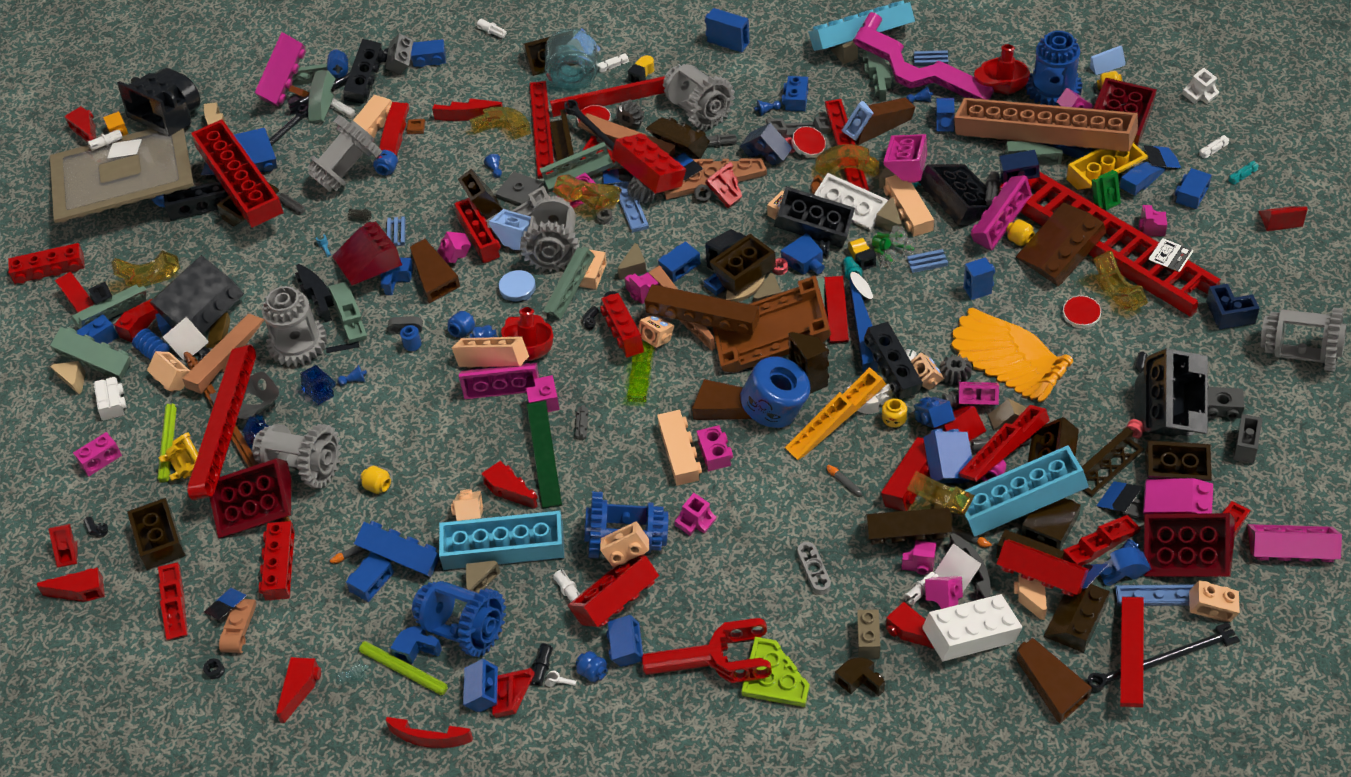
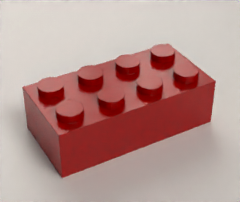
M639 133L615 140L612 158L655 194L682 187L686 168L658 147L656 143H653L646 135Z
M646 555L637 556L623 565L612 568L570 602L568 607L581 625L601 627L609 621L608 618L611 615L621 612L624 609L623 605L628 601L635 600L640 595L639 592L641 590L651 587L659 574Z

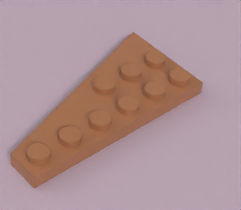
M741 158L739 161H729V159H722V161L693 159L703 169L683 181L682 187L663 191L666 200L692 194L698 185L703 184L707 186L705 181L729 162L733 164L732 170L738 182L767 175V169L762 158Z

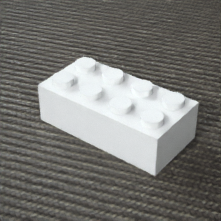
M1002 594L929 612L922 628L943 662L1013 643L1016 641L1022 625Z

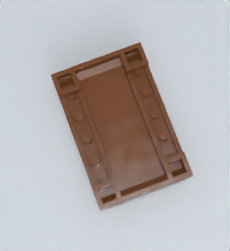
M816 276L798 281L799 287L750 303V305L759 306V321L753 335L713 327L720 365L723 371L735 373L755 366L764 358L788 355V333L790 332L818 337L822 343L827 340L831 335Z

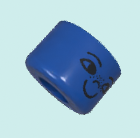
M767 357L755 365L740 393L741 404L746 413L756 422L772 428L785 427L795 420L808 399L811 388L810 382L804 370L793 361L783 357Z

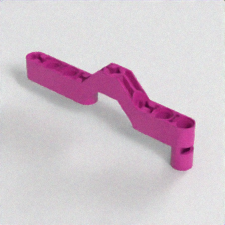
M874 12L868 14L863 27H860L853 39L854 44L889 61L895 81L910 89L936 83L965 98L989 100L994 92L992 87L981 85L973 76L944 62L936 61L935 64L923 68H917L905 62L901 53L904 48L902 43L876 31L882 22V18Z

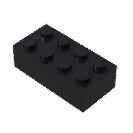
M786 186L773 227L802 236L807 233L812 239L823 240L824 242L830 240L831 245L843 248L855 208Z

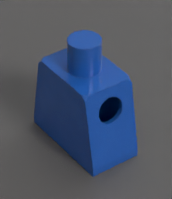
M807 233L781 250V258L787 260L788 266L803 275L810 270L820 274L825 268L822 264L823 252Z

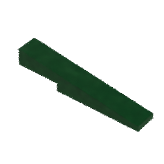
M546 401L528 403L527 409L542 509L562 506Z

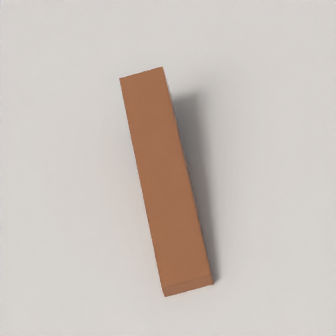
M588 113L585 115L614 143L616 139L640 133ZM582 121L578 123V127L594 134ZM646 135L663 151L667 152L671 157L674 156V144Z
M660 265L648 272L659 283V286L677 289ZM679 320L711 351L715 349L714 336L705 325Z
M248 313L182 378L185 388L202 394L219 371L225 372L231 350L245 346L264 322V319Z

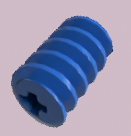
M337 49L332 50L327 59V70L335 78H342L348 72V57L344 52Z
M149 329L141 330L132 340V346L149 360H152L155 351L170 352V346Z

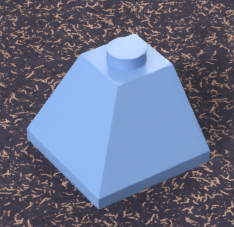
M503 209L489 221V225L504 246L512 250H520L521 237H523L524 231L527 232L528 227H530L531 217Z

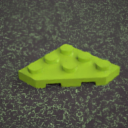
M755 637L750 659L762 658L768 660L771 663L772 673L764 679L744 681L741 691L742 696L806 707L810 684L800 675L798 668L781 650V646L776 640ZM763 666V667H758L757 669H758V670H764V669H766L767 667H764V666Z

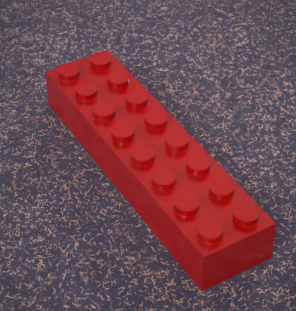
M223 119L191 133L196 149L251 228L284 213L279 197Z

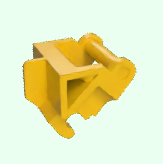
M189 432L175 439L172 442V446L167 449L166 454L158 457L161 463L171 462L176 472L169 475L171 481L181 477L186 479L192 474L198 452L189 438L191 437Z

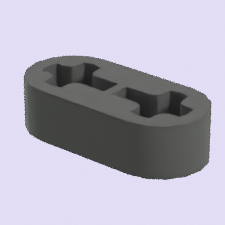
M416 316L393 317L388 321V331L391 334H400L402 328L413 325L418 328L420 333L423 327V320Z

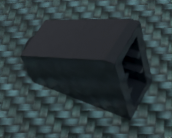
M730 229L705 243L707 267L712 269L710 265L712 259L746 236Z

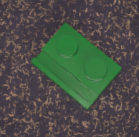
M1111 170L1098 176V179L1091 180L1095 205L1108 210L1121 204L1118 173Z

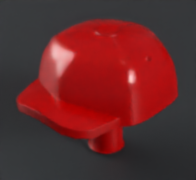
M1005 44L1001 46V56L982 63L981 67L975 70L974 78L981 85L992 87L996 93L1012 94L1023 89L1027 84L1030 71L1023 62L1015 60L1013 57L1015 47Z
M524 307L519 310L520 317H508L506 319L505 326L501 329L502 337H522L529 355L525 361H534L548 354L551 350L554 336L550 324L546 323L541 316L534 315V309Z

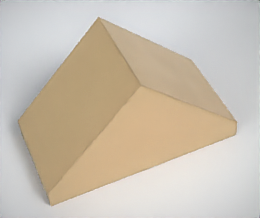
M79 361L58 363L50 366L55 374L78 394L82 392L86 371Z

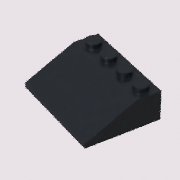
M927 164L921 181H918L923 189L933 197V200L943 208L945 213L949 214L957 225H971L981 220L983 212L991 206L986 205V186L965 164Z
M200 255L156 295L150 303L172 328L187 317L203 334L244 293L232 279Z

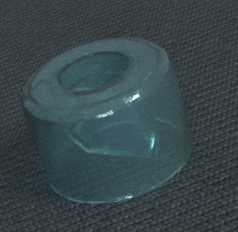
M565 29L553 34L547 40L545 46V73L548 80L553 85L565 90H579L594 81L598 71V48L593 37L584 31L576 29ZM572 63H573V64H577V65H579V66H578V67H571V66H569V65H567V64H572Z

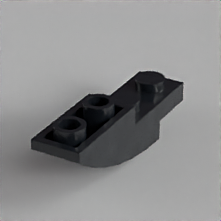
M297 264L298 272L295 273L298 283L302 282V285H299L301 292L307 295L308 300L312 299L314 305L319 306L316 307L319 318L323 317L325 322L331 321L328 307L334 306L327 286L313 271Z

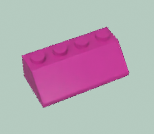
M281 32L255 90V94L261 100L277 107L284 103L286 90L292 85L293 80L291 79L293 75L298 72V63L306 54L305 46L301 42Z
M926 134L891 136L884 158V166L902 181H908L909 183L921 181L927 158Z
M1014 176L1003 184L999 195L993 198L989 209L983 212L979 223L973 226L971 236L974 242L991 251L995 248L1006 232L1009 223L1014 221L1032 195L1027 176Z
M537 363L467 370L459 373L464 399L527 393L526 388L534 387V379L539 378Z
M1247 524L1250 552L1258 560H1269V557H1278V560L1281 561L1299 558L1300 561L1311 562L1313 558L1321 559L1322 562H1334V559H1341L1342 534L1333 527Z

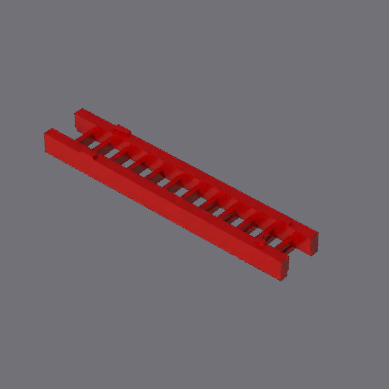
M1040 172V177L1028 179L1030 189L1032 188L1037 192L1029 198L1020 213L1041 226L1046 223L1053 215V211L1061 206L1063 202L1090 213L1104 222L1106 232L1111 237L1104 243L1099 241L1088 255L1186 315L1193 316L1197 312L1198 300L1188 295L1189 292L1198 288L1208 294L1210 286L1220 285L1221 279L1187 260L1180 272L1158 263L1150 271L1145 269L1142 265L1150 258L1159 242ZM1003 184L999 186V193L1001 192ZM1045 197L1049 198L1051 201L1044 207L1038 204ZM1118 241L1126 245L1120 252L1111 248ZM1133 250L1142 254L1135 261L1126 257ZM1164 268L1172 272L1164 281L1156 277ZM1179 278L1188 282L1181 290L1172 285Z

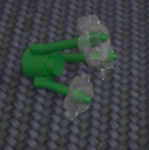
M895 225L892 227L890 234L878 232L873 237L872 245L875 248L874 251L882 255L880 257L881 267H889L898 260L896 250H890V246L903 248L904 258L914 253V239L907 238L908 235L904 231L903 226Z

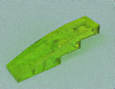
M642 341L644 352L632 357L627 402H647L655 347L646 341Z

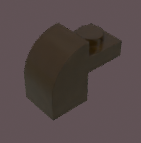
M850 659L835 671V682L850 694L862 684L878 696L885 691V681L879 673H874V662L869 659Z

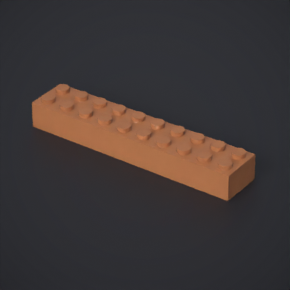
M964 98L954 117L956 135L1118 150L1121 152L1130 151L1138 131V113Z

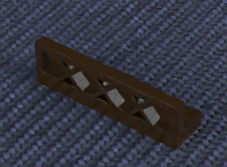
M564 109L560 110L562 120L550 122L557 161L574 155Z
M1126 427L1082 466L1086 480L1096 481L1097 484L1093 490L1089 488L1083 490L1089 496L1093 497L1144 451L1143 447L1132 440L1133 431L1130 428ZM1129 444L1136 451L1134 453H1124V448ZM1122 458L1123 463L1121 465H1112L1111 459ZM1100 469H1109L1110 474L1107 477H1098Z

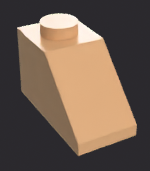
M1019 573L1018 581H1014V594H1018V602L1039 619L1045 620L1047 611L1045 586L1041 585L1042 581L1036 579L1033 581L1026 580Z

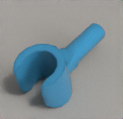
M323 235L324 238L321 240L316 237L318 246L323 248L327 257L331 256L327 246L328 240L326 235Z

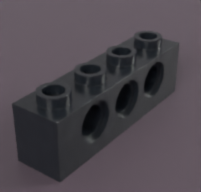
M362 39L343 90L344 100L363 104L365 99L369 98V88L374 84V74L378 73L379 60H382L384 56L382 43Z
M220 182L196 186L187 190H178L167 195L163 194L164 205L170 220L218 210L217 204L229 196Z
M889 322L868 327L864 336V343L869 347L874 361L881 368L883 377L890 384L892 393H895L897 399L918 394L923 382Z

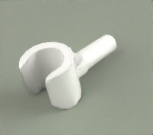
M550 671L546 675L549 679L545 681V685L548 687H553L556 683L576 685L575 680L560 677L556 671Z

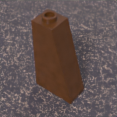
M906 97L868 105L873 115L854 142L860 145L912 120L915 106Z
M426 239L410 246L412 257L429 304L460 287L458 275Z
M704 379L692 408L693 419H752L741 404L740 393L743 387Z
M1034 638L1027 643L1023 642L1018 647L1017 662L1057 722L1061 724L1090 698L1092 687Z

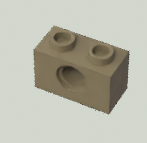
M857 610L858 658L880 659L879 610Z

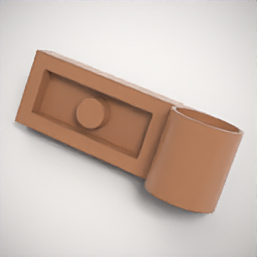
M243 599L231 609L220 636V652L243 653L241 650L243 644L246 643L245 634L255 611L256 600Z

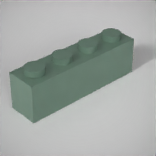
M67 327V329L59 328L50 345L53 352L74 361H79V363L110 377L122 380L131 364V359L127 352L120 349L118 351L113 350L109 344L101 342V344L97 343L91 336H81L70 327Z

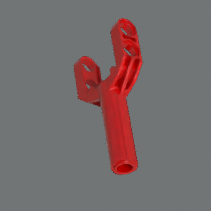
M761 618L724 622L714 632L708 645L644 653L642 656L644 673L649 675L711 666L720 677L730 683L767 678L772 673L771 663L768 660L754 658L728 662V657L723 656V650H728L727 643L754 640L755 637L761 638L767 632L766 621ZM757 626L762 627L761 630H753L752 628ZM736 629L741 630L740 633H732L731 631ZM758 667H767L764 670L757 669ZM745 670L743 673H736L735 671Z

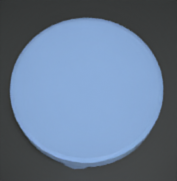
M523 270L508 272L499 281V290L503 299L510 301L529 300L536 288L534 277L529 272Z

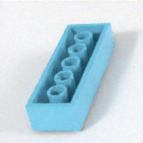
M904 0L874 8V11L872 9L828 22V25L826 23L814 26L813 30L809 31L813 50H822L852 41L860 27H863V23L870 12H874L882 18V22L876 30L878 32L915 22L910 2L904 3Z
M1067 445L959 492L955 496L975 537L1084 490L1089 486L1082 467Z
M561 511L439 523V557L443 570L466 568L468 563L487 561L508 564L565 558Z

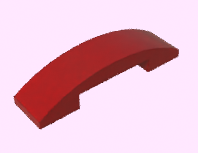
M386 717L388 729L400 739L414 745L428 748H451L465 745L473 740L470 728L449 726L447 733L413 729L410 728L406 719Z

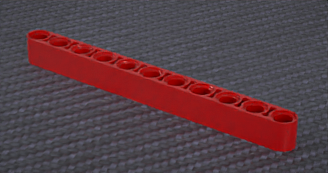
M251 344L231 350L188 483L187 492L193 501L212 497L215 493L256 359V352Z

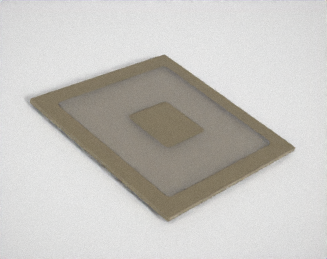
M151 128L122 136V139L113 142L142 139L138 152L135 155L107 158L112 143L108 147L103 146L94 151H91L90 145L50 155L54 222H66L76 217L82 218L87 214L100 213L106 209L119 208L125 204H134L140 200L153 199L162 194L167 195L174 191L187 190L194 186L184 128L171 136Z

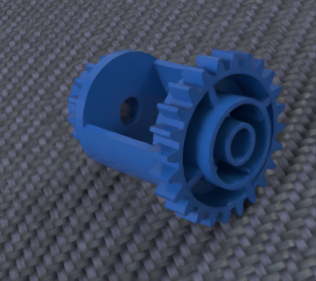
M1052 31L1044 35V39L1041 38L1036 47L1035 69L1033 73H1030L1026 84L1027 95H1030V99H1034V103L1059 105L1057 100L1066 88L1081 95L1083 83L1081 78H1078L1077 73L1080 47L1076 43L1077 39H1074L1073 35L1068 32Z
M592 491L591 507H586L584 542H589L588 558H599L601 538L619 530L606 528L607 523L631 524L637 521L639 525H646L645 530H643L649 538V551L646 553L650 554L651 550H661L662 546L667 545L668 511H664L661 506H654L653 502H648L647 506L607 504V500H603V492Z
M439 581L428 582L427 585L422 586L417 591L412 603V613L414 618L417 619L416 623L420 624L425 631L460 643L459 647H462V651L465 654L480 657V655H485V651H490V645H495V639H499L498 633L502 632L500 627L505 623L502 619L506 616V613L503 612L506 605H503L505 599L502 598L503 595L499 594L498 591L485 588V590L481 589L477 593L451 583ZM455 599L467 602L460 616L459 624L446 625L445 623L453 612Z

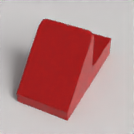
M65 524L50 527L48 530L57 567L77 564V541H74L71 525Z

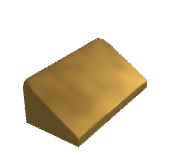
M224 313L211 325L208 336L209 342L206 344L207 348H214L228 334L230 325L228 313Z

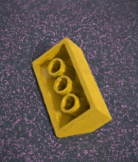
M1134 143L1130 151L1121 152L1118 150L1097 149L1068 164L1066 180L1077 190L1091 188L1092 179L1096 180L1098 176L1111 170L1119 174L1148 159V155Z

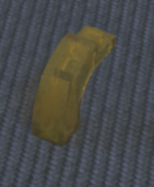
M509 107L483 109V115L470 119L474 135L496 127L509 130L515 139L531 134L527 118L521 112Z
M853 144L834 146L825 150L816 158V172L824 176L827 173L834 175L840 169L848 167L860 169L873 177L879 174V161L869 156V149L863 146Z
M163 250L153 261L142 265L131 264L117 258L111 262L114 275L124 278L127 286L137 285L139 288L167 281L180 269L178 257Z
M1107 251L1093 259L1099 273L1096 275L1099 285L1120 308L1134 311L1148 303L1142 286L1132 285L1124 279L1112 251Z
M918 471L915 472L907 488L908 491L924 498L925 501L940 508L950 507V512L959 515L966 514L975 496L957 486L953 488L939 483Z

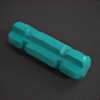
M1251 161L1235 173L1229 175L1228 181L1233 185L1240 182L1239 180H1243L1251 175V172L1257 171L1258 163Z

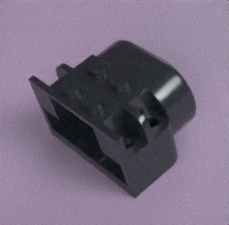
M162 68L155 73H149L141 78L133 77L129 85L121 81L117 82L126 116L167 136H171L190 125L192 122L190 113L200 106V94L195 84L186 75L170 68Z
M1166 348L1146 358L1144 371L1138 375L1134 385V417L1143 423L1144 430L1147 433L1172 437L1208 433V356Z

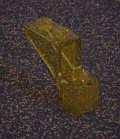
M567 174L557 177L553 193L564 198L567 202L581 200L596 210L618 203L622 189L613 185L584 182Z

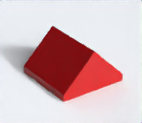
M1290 206L1259 210V214L1266 230L1274 231L1303 227L1308 209L1307 206Z
M975 406L958 407L953 410L955 420L933 428L943 429V431L959 429V432H968L969 442L986 432V428Z

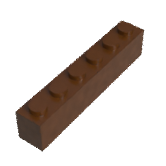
M654 284L651 285L644 300L646 313L735 331L741 334L753 335L759 321V306Z

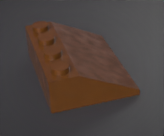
M1063 202L1017 254L1016 258L1055 285L1060 286L1107 233L1104 222L1086 211Z

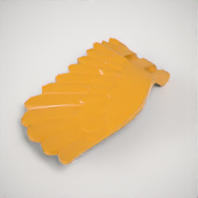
M975 308L968 309V316H961L959 319L960 327L955 328L952 333L955 339L951 343L952 348L959 352L958 356L961 354L962 358L967 357L968 362L973 364V369L985 370L986 376L997 377L998 382H1006V387L1015 388V392L1022 394V397H1030V400L1038 398V402H1043L1050 395L1056 385V381L1061 379L1066 372V368L1070 367L1073 363V358L1069 355L1059 357L1054 355L1031 332Z

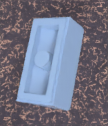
M1122 46L1091 56L1090 69L1095 75L1125 66Z
M864 101L857 105L842 129V132L855 141L873 115L872 110Z

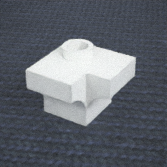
M1203 68L1193 76L1187 87L1183 89L1182 95L1194 104L1199 100L1208 104L1219 94L1215 86L1217 77Z

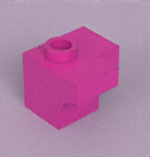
M1068 88L1065 89L1057 100V103L1064 107L1086 109L1094 107L1090 102Z
M1143 205L1141 219H1139V230H1142V233L1147 236H1165L1167 230L1166 212L1155 211L1152 205Z
M446 232L437 252L446 263H456L458 258L466 257L471 243L465 233Z
M648 272L642 276H637L634 273L625 277L626 289L630 292L633 300H638L641 304L645 303L644 300L651 285H659Z
M553 375L534 379L535 386L526 388L529 403L546 401L548 412L560 410Z
M693 493L682 506V510L674 525L689 536L696 529L705 534L717 517L711 512L710 503Z
M916 540L914 549L903 553L902 570L915 571L920 575L933 572L936 543Z
M962 576L925 579L926 601L938 603L941 609L958 605V599L963 597Z

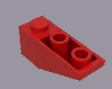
M499 461L481 473L484 484L495 496L534 509L538 507L536 500L538 497L534 490H529L521 477L517 478L509 465L505 466Z
M98 567L37 583L41 594L47 597L81 602L105 597L103 576Z

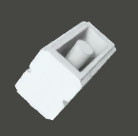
M115 377L95 381L94 388L101 420L104 421L124 415L123 408H127L125 398L121 397L124 394L122 383L118 384Z

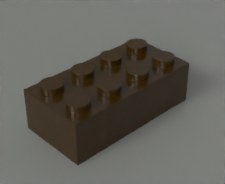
M950 507L873 513L864 516L866 541H871V545L884 544L885 540L889 539L892 540V543L904 542L906 538H912V541H924L927 539L926 536H932L933 540L945 539L948 534L952 533Z

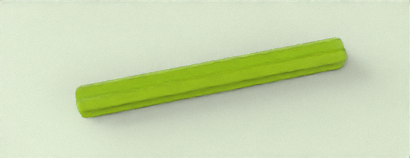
M173 403L166 404L160 456L166 454L167 449L172 446L177 408ZM159 460L157 478L160 483L169 481L171 462L161 463Z
M367 641L362 642L359 646L362 654L439 695H444L448 689L446 683Z

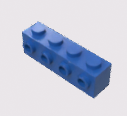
M371 521L370 524L363 522L354 542L355 545L426 576H432L440 559L439 553L436 552L437 548L428 544L425 547L418 545V540L409 536L407 539L399 537L401 533L390 528L389 531L381 529L383 525Z

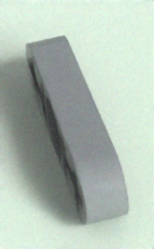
M811 542L801 543L798 546V557L813 591L820 595L828 593L831 588V581L815 545ZM805 549L810 551L811 559H808L806 552H804ZM816 565L820 569L817 572H811L808 568ZM818 577H820L822 584H825V587L818 585Z

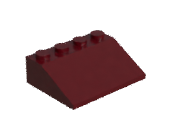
M1105 78L1093 109L1138 113V131L1133 141L1138 147L1154 106L1157 89Z
M376 221L368 222L360 227L332 256L351 286L402 266L396 246Z
M276 458L219 477L215 493L210 497L218 538L230 536L291 516L292 480L287 461Z
M1230 513L1145 514L1144 555L1151 570L1146 572L1144 577H1231L1235 518Z

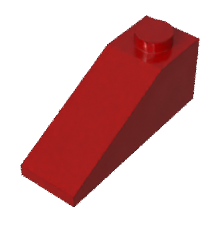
M80 106L64 116L70 129L88 142L96 139L95 124L92 120L94 116L90 110Z
M152 299L124 312L114 326L121 339L132 342L138 332L147 329L153 322L158 311L151 305L150 301Z
M905 602L901 603L886 617V629L893 637L898 636L901 640L934 648L922 628L926 619Z
M290 658L276 712L280 723H285L315 687L316 680L320 679L321 668L318 666L315 658Z

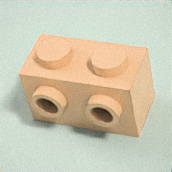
M590 250L595 257L579 287L597 290L607 264L606 253Z
M155 351L147 369L153 376V379L159 381L164 389L171 392L174 390L181 391L185 385L182 378L190 371L170 352Z
M471 489L461 490L460 494L456 495L453 504H451L452 516L456 515V521L481 518L483 513L481 491L472 492Z
M636 521L602 537L600 551L614 568L648 552L649 538Z
M1198 581L1189 590L1190 613L1224 622H1231L1240 613L1239 591L1214 585L1207 581Z

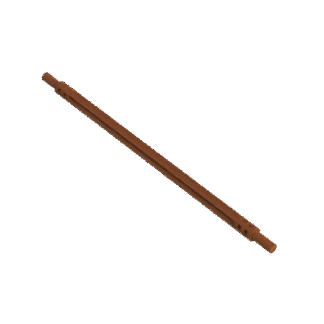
M184 352V357L187 360L186 364L191 370L199 362L191 353ZM210 383L203 393L213 408L214 404L209 395L216 393ZM235 424L231 437L232 442L247 467L258 465L251 449ZM289 517L281 519L282 522L291 521Z

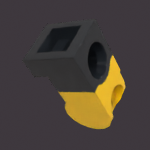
M648 55L642 56L628 70V80L632 83L646 80V76L654 72L653 57Z
M864 238L848 242L849 252L862 270L876 266V253L874 250H870ZM870 260L868 265H864V261Z
M105 281L88 289L95 304L112 297V293Z

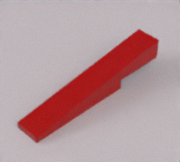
M1029 405L1012 424L1005 423L959 472L960 477L975 482L1050 421L1047 410L1042 407Z
M1122 597L1120 707L1143 708L1144 597Z

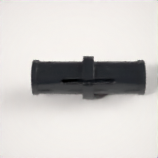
M542 643L540 645L538 656L533 661L534 677L531 685H543L545 673L550 667L549 660L553 651V647L549 644Z

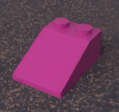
M1194 478L1146 479L1144 515L1212 513L1213 483Z

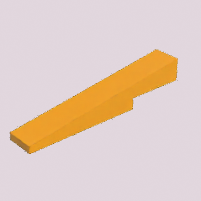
M869 367L843 394L839 392L795 436L785 449L797 460L807 455L887 385L883 378Z

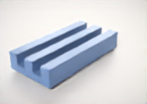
M948 50L914 51V66H930L935 64L936 61L948 64Z
M405 216L401 217V219L394 217V220L387 218V236L391 240L392 224H394V245L405 246ZM398 223H401V242H398Z
M943 249L907 256L912 273L948 266Z

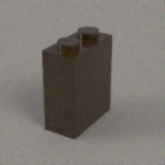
M472 169L458 178L470 200L487 219L503 210L491 189Z
M1063 498L1029 513L1022 525L1021 535L1061 550L1079 516L1081 504Z

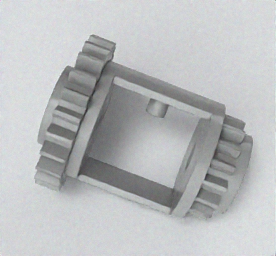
M678 64L672 67L665 75L663 86L668 100L687 111L688 120L695 127L701 130H707L708 127L712 129L713 125L717 126L719 121L723 122V117H728L727 112L732 111L730 106L734 105L731 101L735 99L733 96L735 91L732 89L733 86L730 82L721 76L708 77L690 64H683L682 66Z
M340 115L333 121L337 125L336 130L340 134L319 159L313 155L310 158L312 162L307 166L310 169L308 174L329 192L333 189L337 191L341 185L345 186L347 184L342 178L363 153L368 157L373 155L377 158L383 152L373 143L375 139L353 120L349 122Z
M548 196V198H542L534 206L530 227H528L527 232L524 231L523 237H521L520 250H522L521 256H525L524 261H529L530 266L535 264L536 270L539 267H542V272L545 269H548L549 272H552V269L559 272L560 267L565 270L566 265L568 266L577 247H579L578 238H575L576 214L573 207L570 206V202L557 196Z
M282 286L272 290L265 297L266 301L263 302L262 315L269 332L266 346L270 357L274 358L275 362L279 361L280 365L286 362L287 367L291 363L295 367L298 363L304 366V361L311 363V358L317 359V353L322 354V349L326 348L325 343L328 342L323 324L320 325L319 320H314L309 301L299 289L295 290L294 287Z
M1333 307L1332 314L1281 309L1280 312L1271 311L1270 315H1265L1261 348H1265V353L1275 354L1277 358L1325 363L1324 368L1326 371L1335 372L1338 357L1343 356L1347 324H1343L1344 309ZM1286 323L1323 327L1321 349L1307 347L1303 343L1299 344V346L1283 344Z
M274 424L264 427L263 430L257 433L253 441L252 452L255 461L259 462L258 464L276 458L287 461L289 467L299 470L298 474L302 476L301 480L304 481L305 485L322 488V486L327 485V482H331V476L335 475L334 470L338 469L336 464L340 463L338 456L341 455V452H339L341 445H338L340 438L337 437L338 432H335V428H332L330 425L317 424V426H313V430L309 429L306 435L300 436L291 434L289 428L285 425Z

